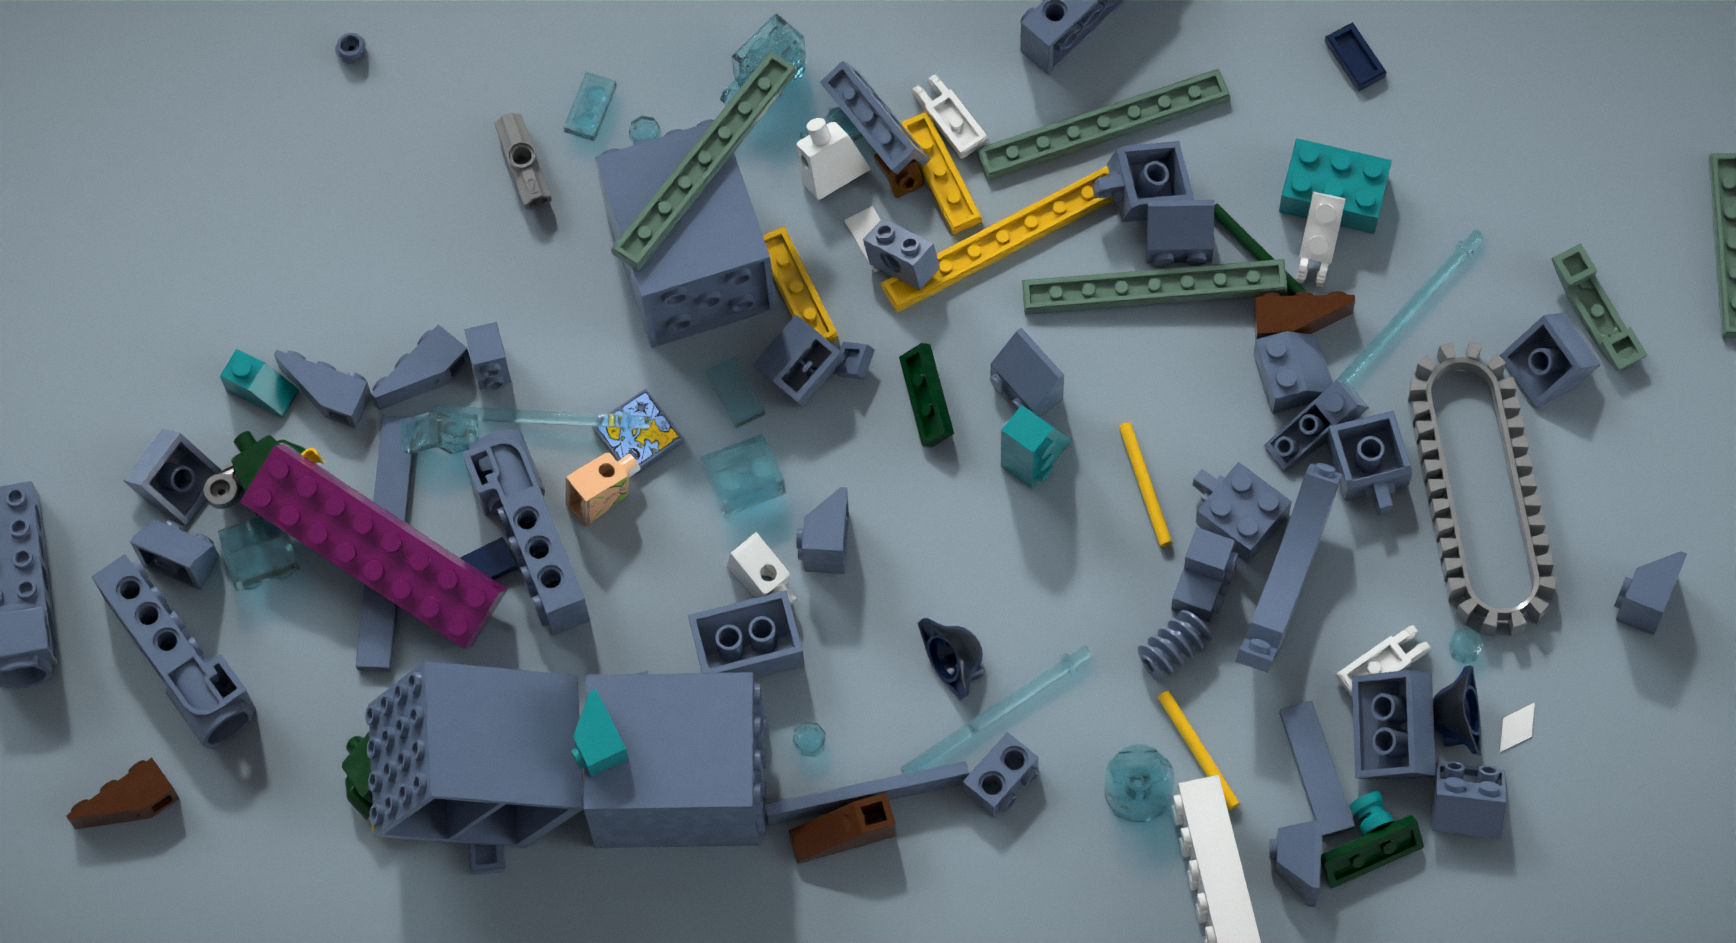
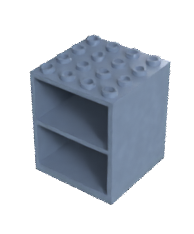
M714 120L701 121L695 127L685 130L674 129L667 132L665 136L656 139H641L635 142L633 146L620 150L617 148L609 149L600 156L595 157L605 210L616 242ZM733 153L639 272L623 262L651 348L776 310L770 255L739 165Z
M423 661L370 702L366 709L365 720L367 725H369L370 739L367 744V755L371 758V773L368 779V787L372 791L373 805L370 810V822L374 825V837L526 848L584 809L583 769H579L571 753V750L576 748L573 735L580 719L577 675Z
M753 672L586 675L585 703L589 692L596 689L626 747L629 757L628 760L590 777L586 767L584 768V812L595 848L759 846V835L766 834V814H764L763 801H766V782L764 781L763 769H766V749L764 748L763 736H766V717L764 716L761 684H754Z

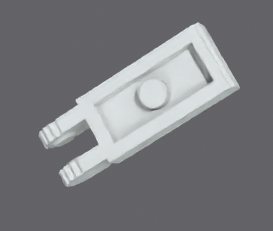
M933 75L928 79L931 88L938 95V98L932 101L925 90L918 85L912 89V93L919 104L928 113L935 126L961 159L988 143V137L954 92L951 89L948 90L938 76Z
M1313 192L1299 255L1301 261L1296 280L1298 283L1303 284L1304 280H1306L1308 261L1311 259L1321 262L1320 271H1318L1316 277V287L1324 288L1328 266L1332 263L1346 198Z
M1411 625L1396 636L1388 637L1337 673L1336 678L1352 697V676L1406 670L1411 666V663L1424 656L1431 647L1427 642H1423L1405 654L1400 646L1412 640L1418 632L1414 625Z

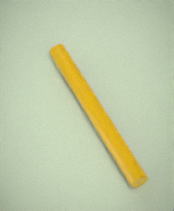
M1131 422L1123 423L1119 426V430L1160 547H1167L1173 542Z
M1170 691L1161 693L1157 698L1207 777L1219 775L1227 809L1231 811L1240 805L1239 800Z

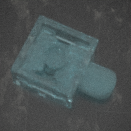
M777 13L774 14L731 56L734 81L722 92L721 102L725 105L730 102L770 51L797 67L798 73L793 80L799 79L807 67L804 36Z

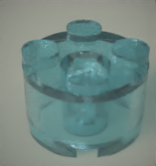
M1130 745L1120 750L1107 765L1104 782L1105 798L1114 815L1131 822H1146L1164 814L1171 801L1173 792L1174 771L1172 765L1158 750L1148 745ZM1135 780H1141L1143 787H1136Z

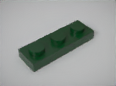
M920 343L901 355L899 359L922 446L932 448L952 436L954 430L931 344Z
M1411 814L1321 854V866L1327 884L1332 889L1424 848L1418 821Z

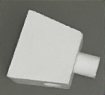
M823 118L812 119L807 124L809 135L796 144L803 185L818 201L871 170L852 139L836 122L826 124Z
M757 532L730 553L727 567L755 598L787 590L790 605L797 600V597L786 586L790 578L789 571ZM768 576L772 581H765L761 577Z

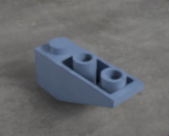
M439 324L432 331H426L420 337L418 346L410 354H404L397 361L395 369L387 377L384 376L376 382L371 393L375 407L381 410L449 384L471 361L467 347Z
M276 349L274 357L278 367L326 418L354 428L357 427L371 396L368 382L363 376L354 372L344 374L336 371L335 367L326 362L318 361L316 364L306 360L303 355L295 351L289 350L285 353Z
M1337 379L1265 443L1264 446L1283 470L1286 471L1326 443L1329 426L1356 420L1369 407L1349 383Z

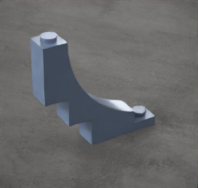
M1310 463L1305 472L1280 548L1235 662L1268 673L1285 640L1296 603L1303 591L1313 557L1319 547L1342 477L1341 473L1335 472L1336 469L1328 464L1317 463L1314 465Z

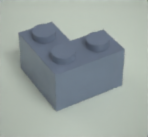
M1196 527L1185 556L1184 569L1172 598L1171 610L1177 612L1187 610L1206 622H1210L1213 612L1220 613L1225 599V595L1221 594L1224 582L1231 583L1237 566L1235 564L1238 553L1233 552L1235 540Z

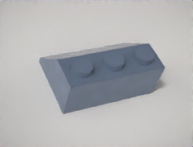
M787 590L688 615L702 673L753 672V677L756 679L805 666L803 649Z
M1403 670L1352 676L1355 778L1408 779L1436 776L1432 674L1416 670Z

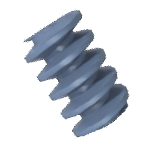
M1182 610L1178 614V619L1172 618L1168 622V628L1161 627L1158 630V636H1150L1148 644L1142 643L1138 647V655L1148 673L1158 682H1163L1161 670L1172 675L1174 671L1170 663L1173 661L1181 667L1184 664L1181 654L1183 653L1187 657L1192 658L1194 653L1190 646L1194 645L1202 650L1204 645L1201 637L1203 636L1211 642L1214 639L1213 634L1200 618L1187 610Z

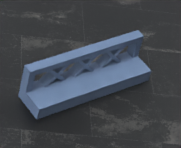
M845 61L840 62L820 81L821 85L891 171L898 174L913 159L923 166L931 160L860 72Z

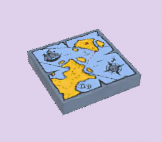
M646 388L592 424L593 430L617 462L628 454H631L640 466V471L633 476L684 443V437Z

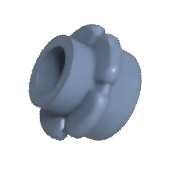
M346 33L337 42L335 47L336 55L341 57L343 62L349 64L355 63L356 60H362L367 53L365 48L366 42L356 33ZM354 47V50L349 51V48Z

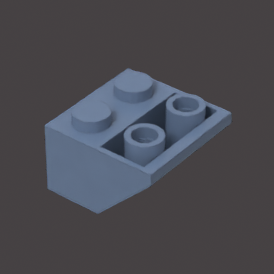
M795 315L753 365L804 407L846 357L798 315Z
M1456 761L1436 762L1432 804V831L1501 839L1506 809L1505 770H1500L1490 765L1480 767L1466 766Z

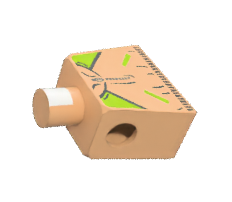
M604 453L566 476L565 504L585 527L589 526L627 496L629 478L640 471L638 462L631 454L626 455L617 462L610 453Z

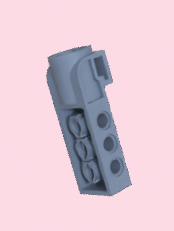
M1043 0L1035 9L1032 7L1027 10L1021 18L1020 51L1049 75L1127 0Z
M516 429L500 430L470 444L468 451L462 454L469 478L484 515L489 516L493 514L500 517L502 528L506 538L509 539L514 558L521 569L529 595L533 598L542 627L549 625L552 634L555 635L590 621L584 595L543 498L545 488L522 433ZM486 477L488 483L482 485L480 479Z
M32 481L0 486V687L13 689L28 688L48 681L52 677L51 664H55L58 661L40 496Z
M124 554L91 576L106 603L167 686L166 695L204 747L211 748L225 743L252 722L256 708L242 682L222 655H218L215 658L205 657L194 637H190L175 611L172 612L167 604V600L158 587L152 584L147 572L138 560L132 563L127 555ZM230 684L234 691L228 695L225 687Z

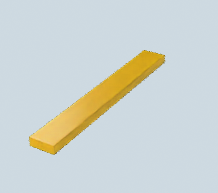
M1108 166L937 253L940 269L921 290L895 277L881 282V289L895 312H901L1113 202L1114 198H1095L1092 188L1097 178L1108 176Z

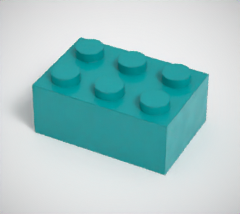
M1296 138L1281 195L1279 212L1308 218L1313 192L1346 198L1340 226L1375 234L1392 160Z

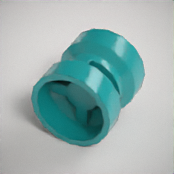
M1379 791L1365 794L1349 805L1353 816L1357 817L1361 823L1360 830L1363 836L1395 822L1391 813L1385 811L1383 807L1384 799Z

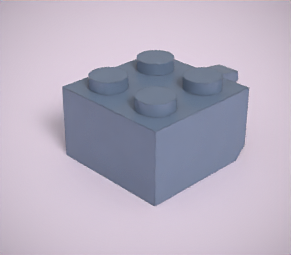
M1179 141L1127 145L1116 149L1107 163L1108 176L1097 178L1095 184L1092 185L1095 198H1114V201L1117 202L1122 222L1146 220L1148 200H1194Z
M1394 410L1329 426L1326 442L1336 472L1342 474L1339 484L1344 500L1348 501L1364 496L1366 499L1373 498L1378 515L1391 512L1393 503L1390 493H1394L1396 488L1409 486L1412 476L1411 464Z
M1240 462L1233 467L1225 478L1220 475L1216 479L1203 469L1193 478L1192 485L1203 494L1201 500L1204 502L1197 510V525L1201 529L1235 540L1233 552L1238 553V557L1247 564L1250 563L1290 514L1292 501Z

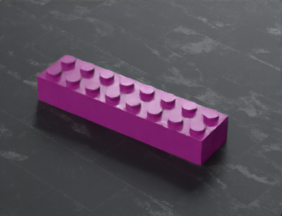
M286 444L273 447L240 503L463 649L473 646L508 590Z

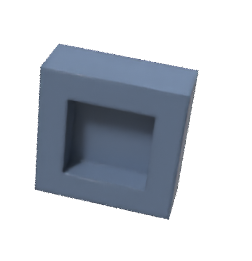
M843 342L840 351L846 358L833 373L839 377L864 380L875 349L868 344Z

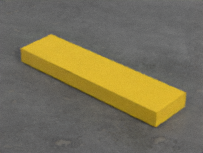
M924 112L901 122L931 159L924 166L919 162L917 163L952 235L982 223V216L928 113Z
M785 226L764 234L763 238L771 259L773 281L791 317L793 318L795 315H798L830 343L838 340L836 329Z

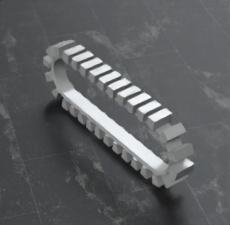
M1453 342L1439 346L1437 359L1441 364L1438 366L1427 354L1417 364L1415 375L1427 382L1411 378L1408 401H1412L1410 416L1412 425L1415 424L1414 436L1416 444H1419L1420 464L1423 463L1424 483L1427 482L1426 495L1428 502H1431L1432 522L1435 521L1433 528L1436 542L1439 541L1438 553L1440 561H1443L1444 581L1448 580L1446 593L1448 601L1463 595L1465 596L1466 601L1458 606L1456 616L1465 625L1477 612L1485 617L1480 633L1494 637L1497 629V620H1508L1511 637L1524 633L1527 622L1522 615L1526 612L1537 624L1546 614L1549 603L1535 596L1538 595L1548 599L1553 597L1556 587V576L1539 577V575H1551L1554 567L1551 552L1547 553L1550 543L1547 532L1543 533L1546 525L1543 512L1539 513L1541 501L1539 493L1535 494L1537 482L1535 473L1531 474L1533 464L1531 454L1527 455L1529 445L1526 434L1523 435L1525 429L1522 415L1518 416L1521 408L1519 398L1515 396L1516 384L1514 376L1498 382L1497 377L1503 374L1506 362L1497 353L1486 366L1477 361L1482 345L1469 342L1466 358H1455ZM1465 370L1477 374L1488 384L1492 393L1532 581V591L1529 597L1523 603L1512 608L1498 609L1483 603L1471 588L1431 396L1433 383L1440 376L1450 371Z

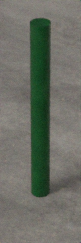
M1218 203L1214 205V218L1257 261L1275 260ZM1286 271L1287 291L1292 296L1300 292H1307Z

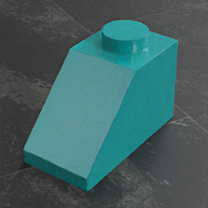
M238 349L234 351L220 375L227 392L282 418L299 392L295 385L268 364Z
M597 690L590 691L573 735L576 748L571 750V753L579 769L586 767L590 777L628 760L629 757L626 747Z

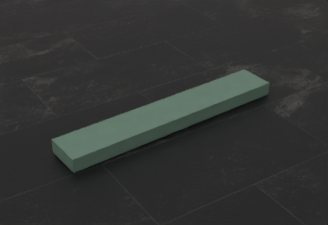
M1710 153L1709 172L1722 338H1736V153Z

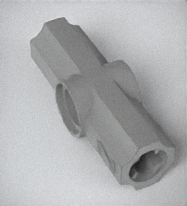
M512 112L502 115L499 120L495 121V127L525 209L533 210L543 208L552 201L522 115L521 113L515 114ZM521 158L530 159L526 164L520 165L516 163Z

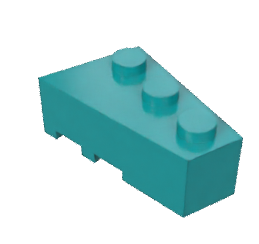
M1021 405L1001 429V467L1033 489L1038 481L1043 483L1050 476L1054 469L1052 464L1071 443L1072 439Z

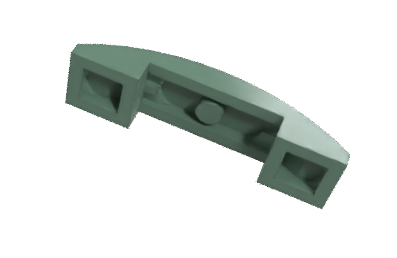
M1580 243L1554 256L1551 260L1570 303L1592 340L1617 371H1620L1647 357V353L1631 327L1626 328L1595 276L1597 269L1582 244Z

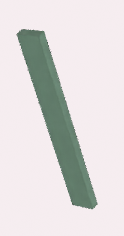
M772 51L767 54L611 248V253L639 272L798 73L797 67Z
M1216 69L977 148L976 153L986 179L989 181L1228 102L1231 96L1220 70Z
M1285 259L1022 280L1025 315L1262 296L1266 293L1287 294Z

